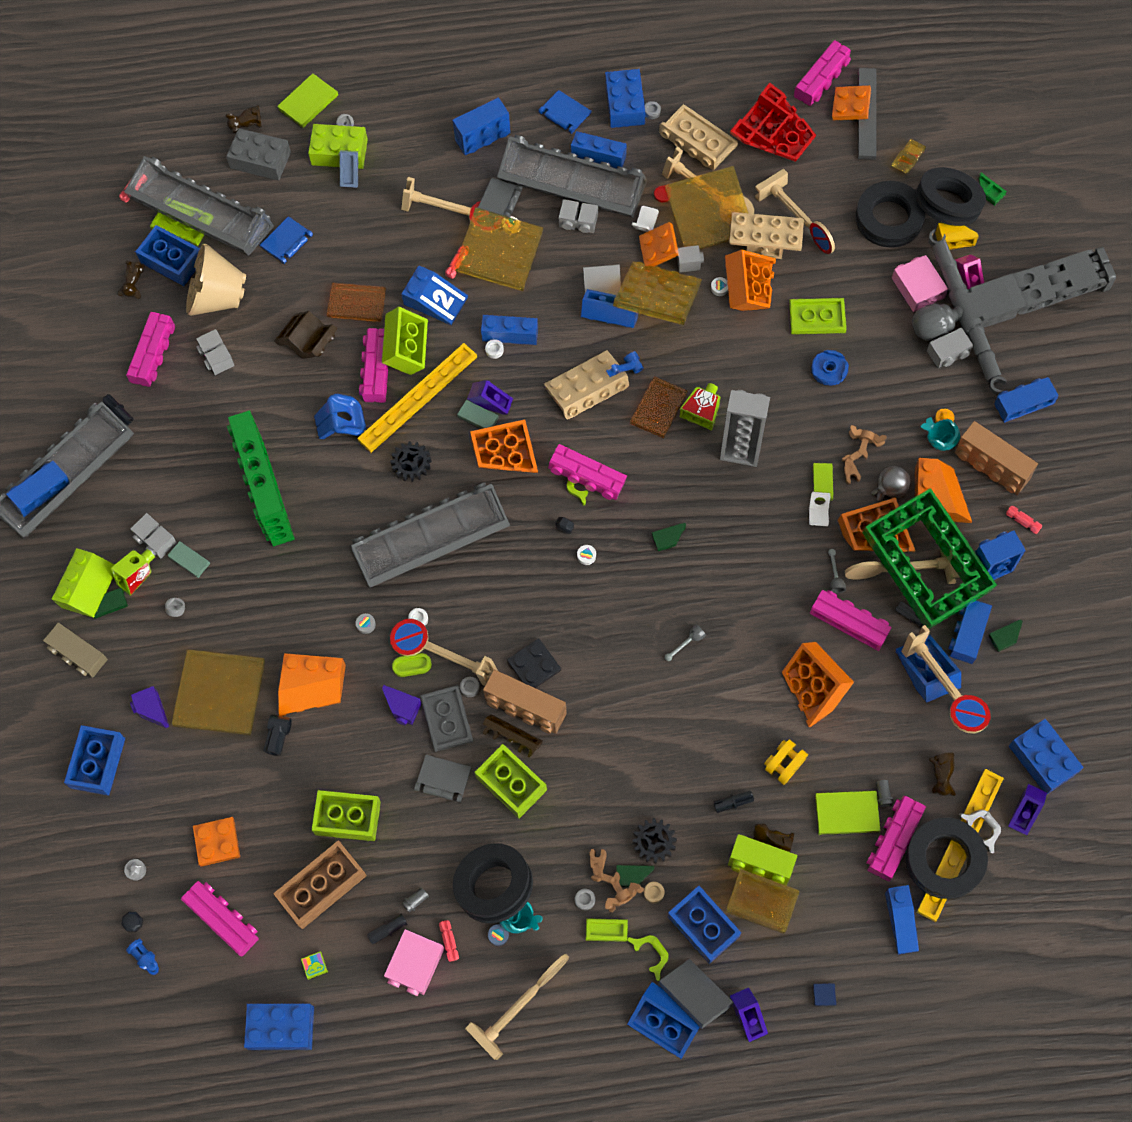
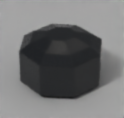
M559 517L555 522L556 528L565 534H571L574 529V523L565 517Z
M128 912L122 917L121 925L127 932L136 933L142 928L143 918L137 912Z

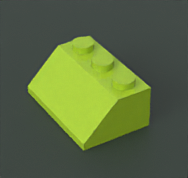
M76 548L52 600L63 609L94 618L104 594L107 592L114 577L111 568L115 564L94 553Z

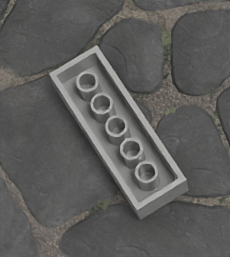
M731 390L720 460L757 467L770 397L760 393L751 394L743 390Z

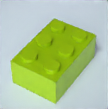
M313 124L308 153L311 165L340 167V150L358 151V168L363 169L368 141L365 127Z
M401 307L386 313L382 363L409 375L424 369L428 319Z
M504 744L475 771L476 779L518 819L547 791L546 784Z
M318 790L312 832L316 836L375 841L381 801L378 796Z
M738 834L728 866H731V869L735 872L743 873L745 871L750 873V876L755 879L762 880L764 878L770 880V884L782 887V885H787L791 877L797 855Z

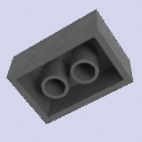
M238 128L226 157L230 169L279 181L291 150L288 140Z

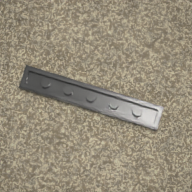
M859 68L858 86L870 85L871 96L868 119H858V159L876 160V69Z

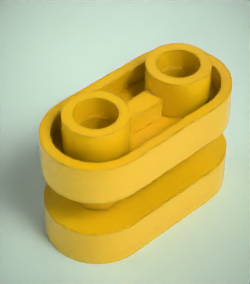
M790 739L787 742L783 740L777 748L778 753L775 756L771 755L764 763L767 766L765 771L770 775L775 771L780 774L778 781L783 785L789 781L809 755L803 749L799 753L795 752L793 749L796 744ZM789 756L793 760L784 768L781 764Z

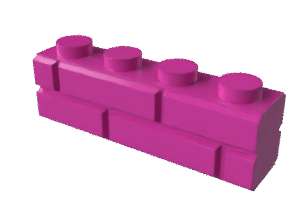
M834 40L797 84L794 97L809 106L815 101L818 102L823 90H828L832 79L838 78L841 68L849 64L851 50Z
M150 312L126 374L129 382L150 387L152 381L156 380V370L158 365L160 366L163 362L162 354L169 346L168 338L175 330V324L170 316Z
M368 328L367 335L363 336V346H366V351H362V362H365L360 372L363 384L359 385V394L363 396L365 402H386L388 365L382 363L384 329Z
M561 444L557 446L548 466V469H551L553 474L568 477L570 482L580 483L587 490L597 491L609 500H617L627 478V475Z
M829 590L827 592L821 591L810 611V614L877 651L881 649L892 628L886 620L872 617L869 611L855 608L852 602L848 600L842 601L837 598L834 592Z
M903 796L901 801L896 800L892 808L895 813L892 818L888 817L883 827L887 830L884 836L880 834L875 846L878 849L875 854L871 852L866 862L869 864V872L886 881H891L926 808L925 805L907 796Z
M197 881L181 900L238 955L244 956L259 940L255 935L258 931L250 923L245 925L241 921L243 917L235 909L231 912L227 908L229 903L221 896L216 898L212 894L215 890L207 882L202 884Z

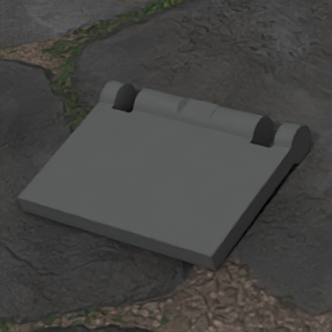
M491 178L478 206V210L509 220L523 187Z
M425 755L414 790L419 791L421 784L425 785L423 793L448 800H453L454 793H457V802L461 803L471 766Z

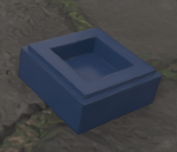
M835 983L813 984L814 1006H836Z

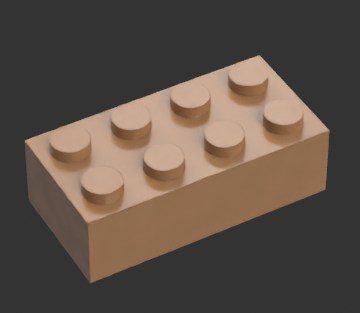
M975 421L961 437L955 454L961 460L969 462L977 471L985 473L992 481L1000 483L1008 492L1014 493L1017 496L1031 479L1038 466L1037 462Z
M495 669L483 689L487 705L494 709L499 707L505 710V713L511 717L518 716L528 725L532 726L535 724L540 726V729L548 734H551V732L557 734L567 714L566 702Z
M338 840L273 894L298 926L303 929L367 875Z

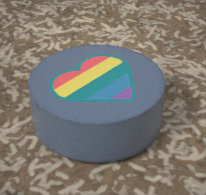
M500 924L493 925L488 931L489 941L495 946H502L508 941L509 932Z

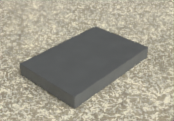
M458 685L420 695L435 752L473 742Z
M690 959L659 981V986L701 1029L733 1005V1001Z

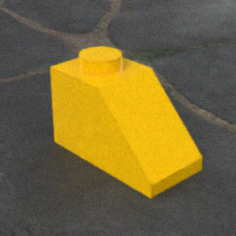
M942 222L938 223L935 232L937 241H941L944 234L946 235L945 240L949 250L975 246L979 237L977 232L966 226H954Z

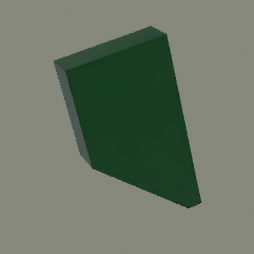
M686 523L652 532L657 551L675 547L686 528Z
M122 588L104 594L94 619L128 607Z
M1022 619L988 635L997 652L1017 643L1023 622Z
M617 865L616 872L620 875L619 883L622 887H629L630 883L640 885L654 871V866Z

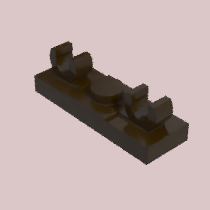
M492 714L486 717L483 725L487 726L483 731L484 735L488 734L489 730H493L494 736L492 739L494 740L501 734L505 740L511 743L522 744L519 746L518 752L521 753L524 748H527L529 750L527 757L529 758L542 745L543 740Z

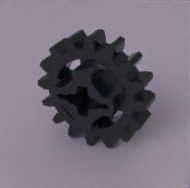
M409 441L407 446L401 443V449L395 448L396 453L391 454L392 460L390 462L391 466H393L392 470L397 472L398 478L403 476L404 481L410 478L411 482H413L414 477L420 480L421 474L427 475L426 469H431L429 463L432 460L429 457V450L425 451L424 445L419 447L418 442L412 445L411 441Z
M653 818L650 824L645 820L644 827L640 824L638 825L640 832L634 831V836L637 839H633V844L638 845L634 848V851H640V859L646 856L647 863L650 859H653L654 864H657L658 859L665 862V855L671 857L670 850L675 851L676 846L672 844L677 842V838L672 837L675 834V830L669 831L670 824L664 826L662 819L659 823H656L655 818ZM655 828L654 831L646 832L649 829ZM662 831L667 835L668 841L663 838ZM654 837L658 838V842L655 845L651 844ZM641 841L647 845V851L643 848ZM660 849L664 850L661 853L654 854L656 851Z

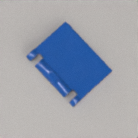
M560 90L539 109L540 114L547 110L545 117L566 130L570 125L571 127L568 132L571 134L591 114V110Z
M288 216L260 244V247L285 264L287 260L283 256L286 255L290 259L308 241L304 235L306 234L311 238L313 233Z

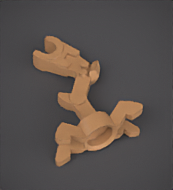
M851 425L850 437L853 440L859 438L862 442L858 451L842 458V461H845L844 474L848 485L851 484V476L856 477L857 482H860L861 478L853 461L861 456L867 459V444L874 443L876 447H880L885 444L884 440L887 439V436L881 435L879 437L871 431L857 430L855 426Z
M591 849L590 864L594 874L591 877L592 880L596 882L602 880L611 883L617 892L615 898L607 899L606 909L613 912L616 910L615 906L627 903L637 892H644L645 889L637 883H630L629 888L623 890L619 883L620 875L618 872H615L614 877L603 873L607 857L606 851L601 849L600 857H595L596 851Z

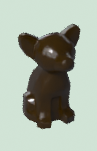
M259 105L246 109L238 117L233 114H226V118H228L227 126L233 130V133H237L240 127L257 125L259 128L262 127Z
M126 260V282L119 289L118 295L134 296L140 299L141 294L136 289L135 284L138 282L141 273L144 272L145 265Z
M952 752L942 753L929 758V761L934 764L935 777L937 779V784L932 788L933 794L938 793L941 796H947L951 793L953 796L956 795L954 788L949 782L955 766V755Z
M764 823L760 825L755 824L753 831L754 840L759 842L766 841L773 847L791 852L794 833L784 834L777 830H769Z

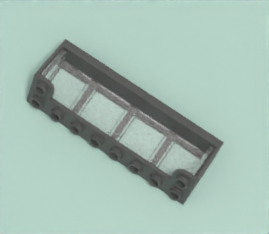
M515 135V137L509 136L497 176L501 181L521 185L522 187L579 203L598 205L600 209L634 218L647 184V178L642 173V170L636 168L628 170L620 166L617 169L610 167L611 164L606 162L594 163L593 159L588 157L580 159L574 153L568 152L566 155L556 148L548 150L544 148V145L538 143L530 145L524 137Z
M143 157L124 191L130 199L248 256L274 227L270 221L271 218L265 214L262 208L257 206L255 208L243 207L235 199L228 200L220 192L213 193L209 187L203 184L199 186L191 178L187 177V179H184L176 171H167V168L161 165V161L155 157Z
M102 401L99 404L95 402L88 409L87 417L84 420L82 418L73 425L75 427L73 431H66L60 437L62 441L58 445H51L46 450L48 454L44 458L41 456L33 462L34 467L30 471L27 469L19 475L20 480L16 484L12 482L5 488L6 493L0 495V518L23 539L133 437L134 433ZM54 461L67 475L70 484L30 514L23 517L10 502L7 493L12 487L24 482L29 475L38 472L43 465Z
M486 482L474 486L475 490L469 493L467 490L456 494L458 498L453 500L446 498L439 501L440 505L435 508L430 505L423 508V513L416 515L414 512L405 516V521L398 523L396 520L387 524L388 528L381 531L378 528L369 532L371 535L369 537L359 536L353 539V544H350V547L369 588L510 526L493 485Z

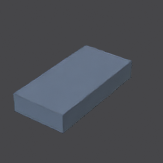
M340 150V187H358V151Z

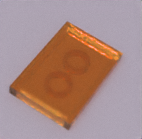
M332 283L327 317L381 322L386 288Z
M654 376L630 424L664 439L688 391Z

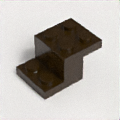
M310 311L300 312L293 315L274 342L279 346L287 345L302 359L319 357L325 351V345L335 338L334 333L338 328L333 324L324 325Z

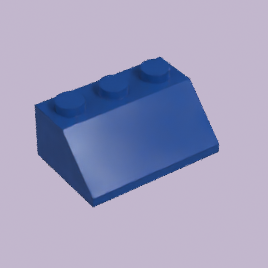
M651 982L627 1024L680 1059L684 1056L700 1028L660 986Z

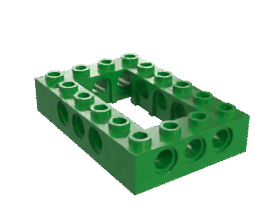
M251 411L228 417L230 424L227 425V428L233 440L234 450L239 452L240 458H237L240 469L244 468L245 474L242 476L245 485H249L251 491H248L251 503L254 502L256 505L253 511L266 540L271 541L273 547L295 540L264 441Z
M931 488L869 524L862 532L922 624L926 625L928 629L983 597L997 586ZM920 520L963 581L954 591L949 594L945 593L934 603H932L934 598L931 589L928 590L920 578L921 574L916 572L909 561L910 558L906 557L898 545V540L894 537Z

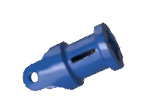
M141 939L135 940L129 945L126 952L138 961L137 965L140 968L147 970L151 975L157 974L159 967L155 961L154 953L152 951L149 952L145 948Z

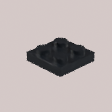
M539 638L507 659L508 664L521 682L537 688L561 671V667Z

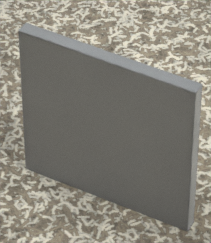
M619 264L583 267L585 293L589 289L621 296Z

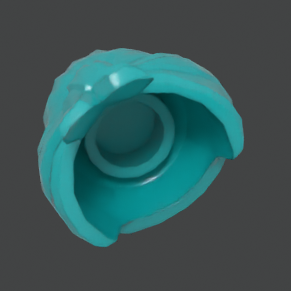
M929 417L926 419V423L921 425L922 429L928 431V440L932 447L937 450H950L960 441V430L951 419H943L934 423L932 418Z
M527 901L525 906L516 915L499 923L506 931L517 934L531 928L535 931L538 930V923L543 918L540 915H533V908Z

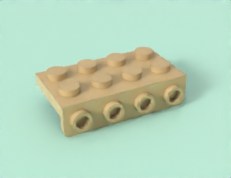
M684 104L666 123L662 122L659 128V133L663 138L669 139L676 147L682 148L692 158H696L705 167H709L713 171L738 145L737 140Z
M606 350L544 383V386L563 411L564 417L570 419L625 390L629 386V381L625 371L609 377L606 370L611 369V365H617L618 363Z

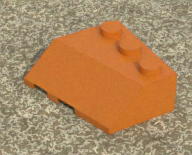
M745 250L725 255L730 308L741 311L770 308L772 296L770 281L774 278L772 265L775 264L776 258Z
M525 419L470 431L471 442L479 468L538 473Z
M919 458L915 466V497L931 488L954 522L972 523L954 468L939 459Z
M896 497L841 514L838 518V523L845 540L854 551H874L862 532L866 526L899 507ZM908 529L894 536L898 540V545L903 552H915Z
M817 642L802 643L782 671L791 692L795 693L799 701L798 706L800 710L804 711L808 727H812L831 713L854 683Z
M284 654L278 691L279 716H285L292 712H302L305 709L314 707L320 708L341 703L346 667L343 658Z

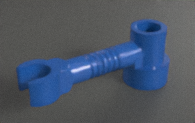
M634 351L624 357L625 364L611 365L612 368L606 370L609 377L631 369L634 374H637L644 367L639 361L640 357Z

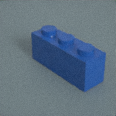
M576 131L571 144V153L578 155L577 158L584 159V157H588L598 164L606 162L611 164L610 167L616 169L618 166L623 167L627 151L626 143Z
M587 289L582 299L581 317L634 328L638 319L640 300Z
M483 315L481 327L482 341L488 342L496 339L502 343L537 345L538 318Z
M1049 377L1044 379L1038 378L1026 386L1022 384L1012 391L1001 392L998 394L994 405L1005 423L1053 405L1059 395Z
M52 461L43 465L35 474L29 475L20 485L12 487L7 496L13 506L25 517L67 487L70 482L67 475Z
M974 601L960 610L959 614L962 615L961 621H957L954 632L957 634L955 639H951L948 648L951 650L950 657L973 664L978 654L992 605Z

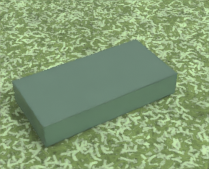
M468 400L465 401L457 414L458 418L481 429L493 427L499 419L497 414Z
M180 541L168 554L171 560L197 578L210 565L208 560Z

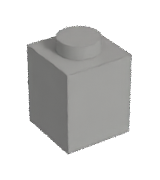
M698 245L678 248L679 256H676L679 273L701 269V263H704L703 252L699 251Z

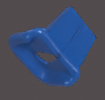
M342 394L331 395L327 399V403L314 416L319 439H325L335 432L360 436L366 430L362 407L358 400L352 396ZM337 412H347L351 420L348 421L339 417Z

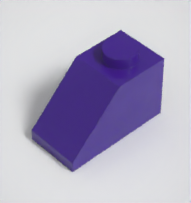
M488 380L473 383L467 398L486 410L504 415L508 414L513 400L512 397Z
M383 685L382 690L394 719H396L395 721L402 725H413L422 705L420 698Z
M154 686L131 695L133 701L130 702L134 713H138L141 718L164 728L170 727L159 693Z
M1028 784L1019 799L1008 827L1028 835L1045 804L1047 792Z
M749 987L730 995V999L733 1001V1008L747 1040L751 1042L768 1034L758 1001Z

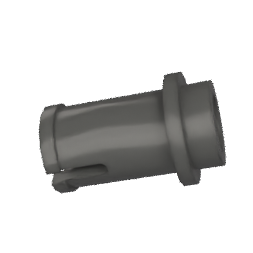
M888 780L877 781L878 803L881 807L891 806L894 798L891 797Z
M420 887L409 898L405 897V901L402 904L410 913L412 910L415 911V908L425 899L429 898V896Z

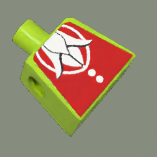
M708 383L706 389L696 387L680 408V417L712 430L721 398L719 395H716L718 387L712 383Z
M148 549L141 555L133 550L111 568L116 585L131 596L150 575L149 563L155 558L154 554Z

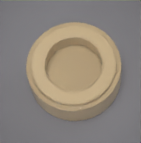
M650 882L645 886L644 897L648 902L655 904L663 899L664 888L660 883Z

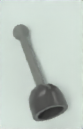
M830 549L828 554L831 556L834 579L830 583V590L835 594H840L846 591V585L844 580L838 578L835 562L836 551Z
M695 624L689 630V638L671 653H667L665 660L671 661L672 656L691 640H702L706 636L704 631Z

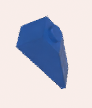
M909 885L888 888L885 892L897 953L917 952L919 947Z

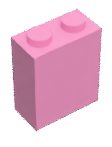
M926 255L916 257L911 262L905 265L900 264L894 269L892 280L913 312L945 298L948 288Z
M405 929L384 975L388 979L387 983L396 988L402 985L407 988L406 992L418 996L419 993L424 995L445 948L439 943Z

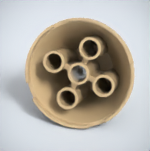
M202 244L194 264L196 275L195 278L190 280L186 303L187 315L192 316L238 308L240 299L244 295L245 289L242 288V284L245 283L246 274L238 270L209 245Z

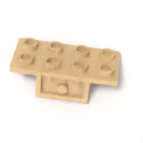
M733 212L729 244L747 246L746 251L782 259L783 249L801 251L804 219Z

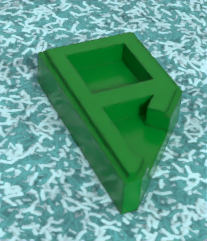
M981 172L978 177L979 184L985 192L986 200L995 206L1006 195L1007 191Z

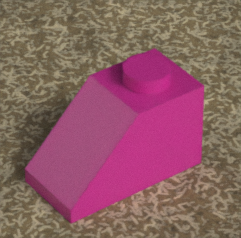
M970 254L955 259L957 269L967 289L984 283L979 258Z

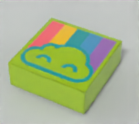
M321 951L301 959L308 980L328 972Z

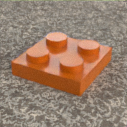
M870 85L836 87L832 113L833 120L868 119L871 96Z
M668 222L639 236L644 265L647 269L679 256L672 223Z
M233 817L193 826L200 867L240 858Z

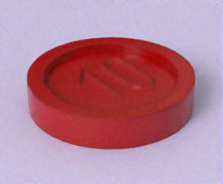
M659 186L655 189L654 197L657 201L664 203L671 199L672 191L669 187Z

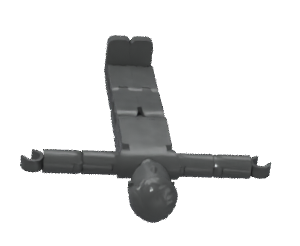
M934 229L929 235L928 242L932 246V251L950 293L948 295L954 309H951L946 304H931L920 308L913 315L912 327L918 338L924 341H932L943 334H949L955 328V322L959 321L962 329L973 344V350L976 357H978L987 383H990L989 390L991 393L998 395L1002 391L996 389L993 383L1000 382L1005 385L1007 381L1000 376L1002 374L995 360V353L991 350L985 336L984 328L1013 319L1017 313L1020 315L1097 289H1100L1101 292L1108 291L1116 279V274L1109 262L1104 247L1101 246L1095 248V251L1086 250L1047 263L1044 266L1040 265L1015 274H1009L967 289L957 269V263L952 257L945 240L946 235L944 234L941 241H935L932 238Z

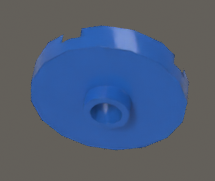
M826 350L815 356L812 361L811 371L813 377L818 382L832 386L841 383L848 374L849 365L841 353L834 350Z

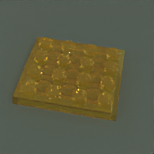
M734 166L665 185L683 247L698 245L700 250L730 241L732 213H748Z
M475 208L455 265V271L524 291L543 233V227Z
M633 261L614 299L613 306L684 325L701 286L702 279L680 274L676 271L661 269L660 267L646 266L642 262Z
M187 650L172 725L174 727L251 735L265 659Z

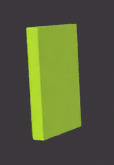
M311 74L277 107L279 111L304 128L338 96V91L315 74Z
M168 198L164 201V203L166 201L171 202L170 207L194 218L197 213L202 215L199 221L209 226L214 219L210 214ZM159 212L150 225L151 229L157 225L197 247L204 234Z
M844 298L789 299L791 334L846 333Z
M877 791L815 794L819 835L874 833L881 831Z

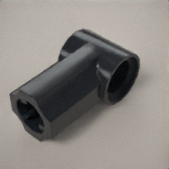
M271 714L267 725L268 735L263 749L264 753L281 756L286 735L288 736L291 730V718Z

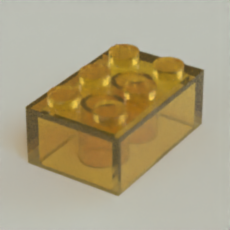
M740 869L726 912L785 934L799 890Z

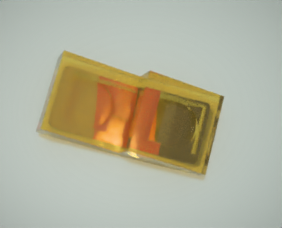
M910 139L891 166L907 174L924 153L926 146Z

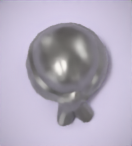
M898 466L885 468L878 477V488L874 489L871 493L877 496L878 501H883L885 495L892 498H901L909 489L910 476L904 469Z

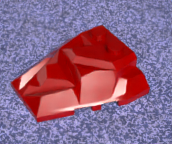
M771 83L762 91L757 102L742 120L740 119L730 131V134L744 144L795 162L816 137V134L804 118L800 119L797 115V109L794 105L791 107L787 102V96Z

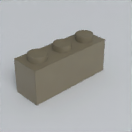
M57 623L43 640L48 645L46 649L55 656L57 653L63 656L61 660L69 666L73 663L77 666L76 670L83 676L88 674L93 678L108 660L103 653L60 623Z

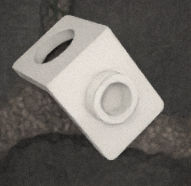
M642 206L637 223L632 222V226L637 230L645 232L653 230L659 211Z
M811 493L809 505L810 525H829L830 493ZM822 497L826 501L824 504L818 505L814 500Z

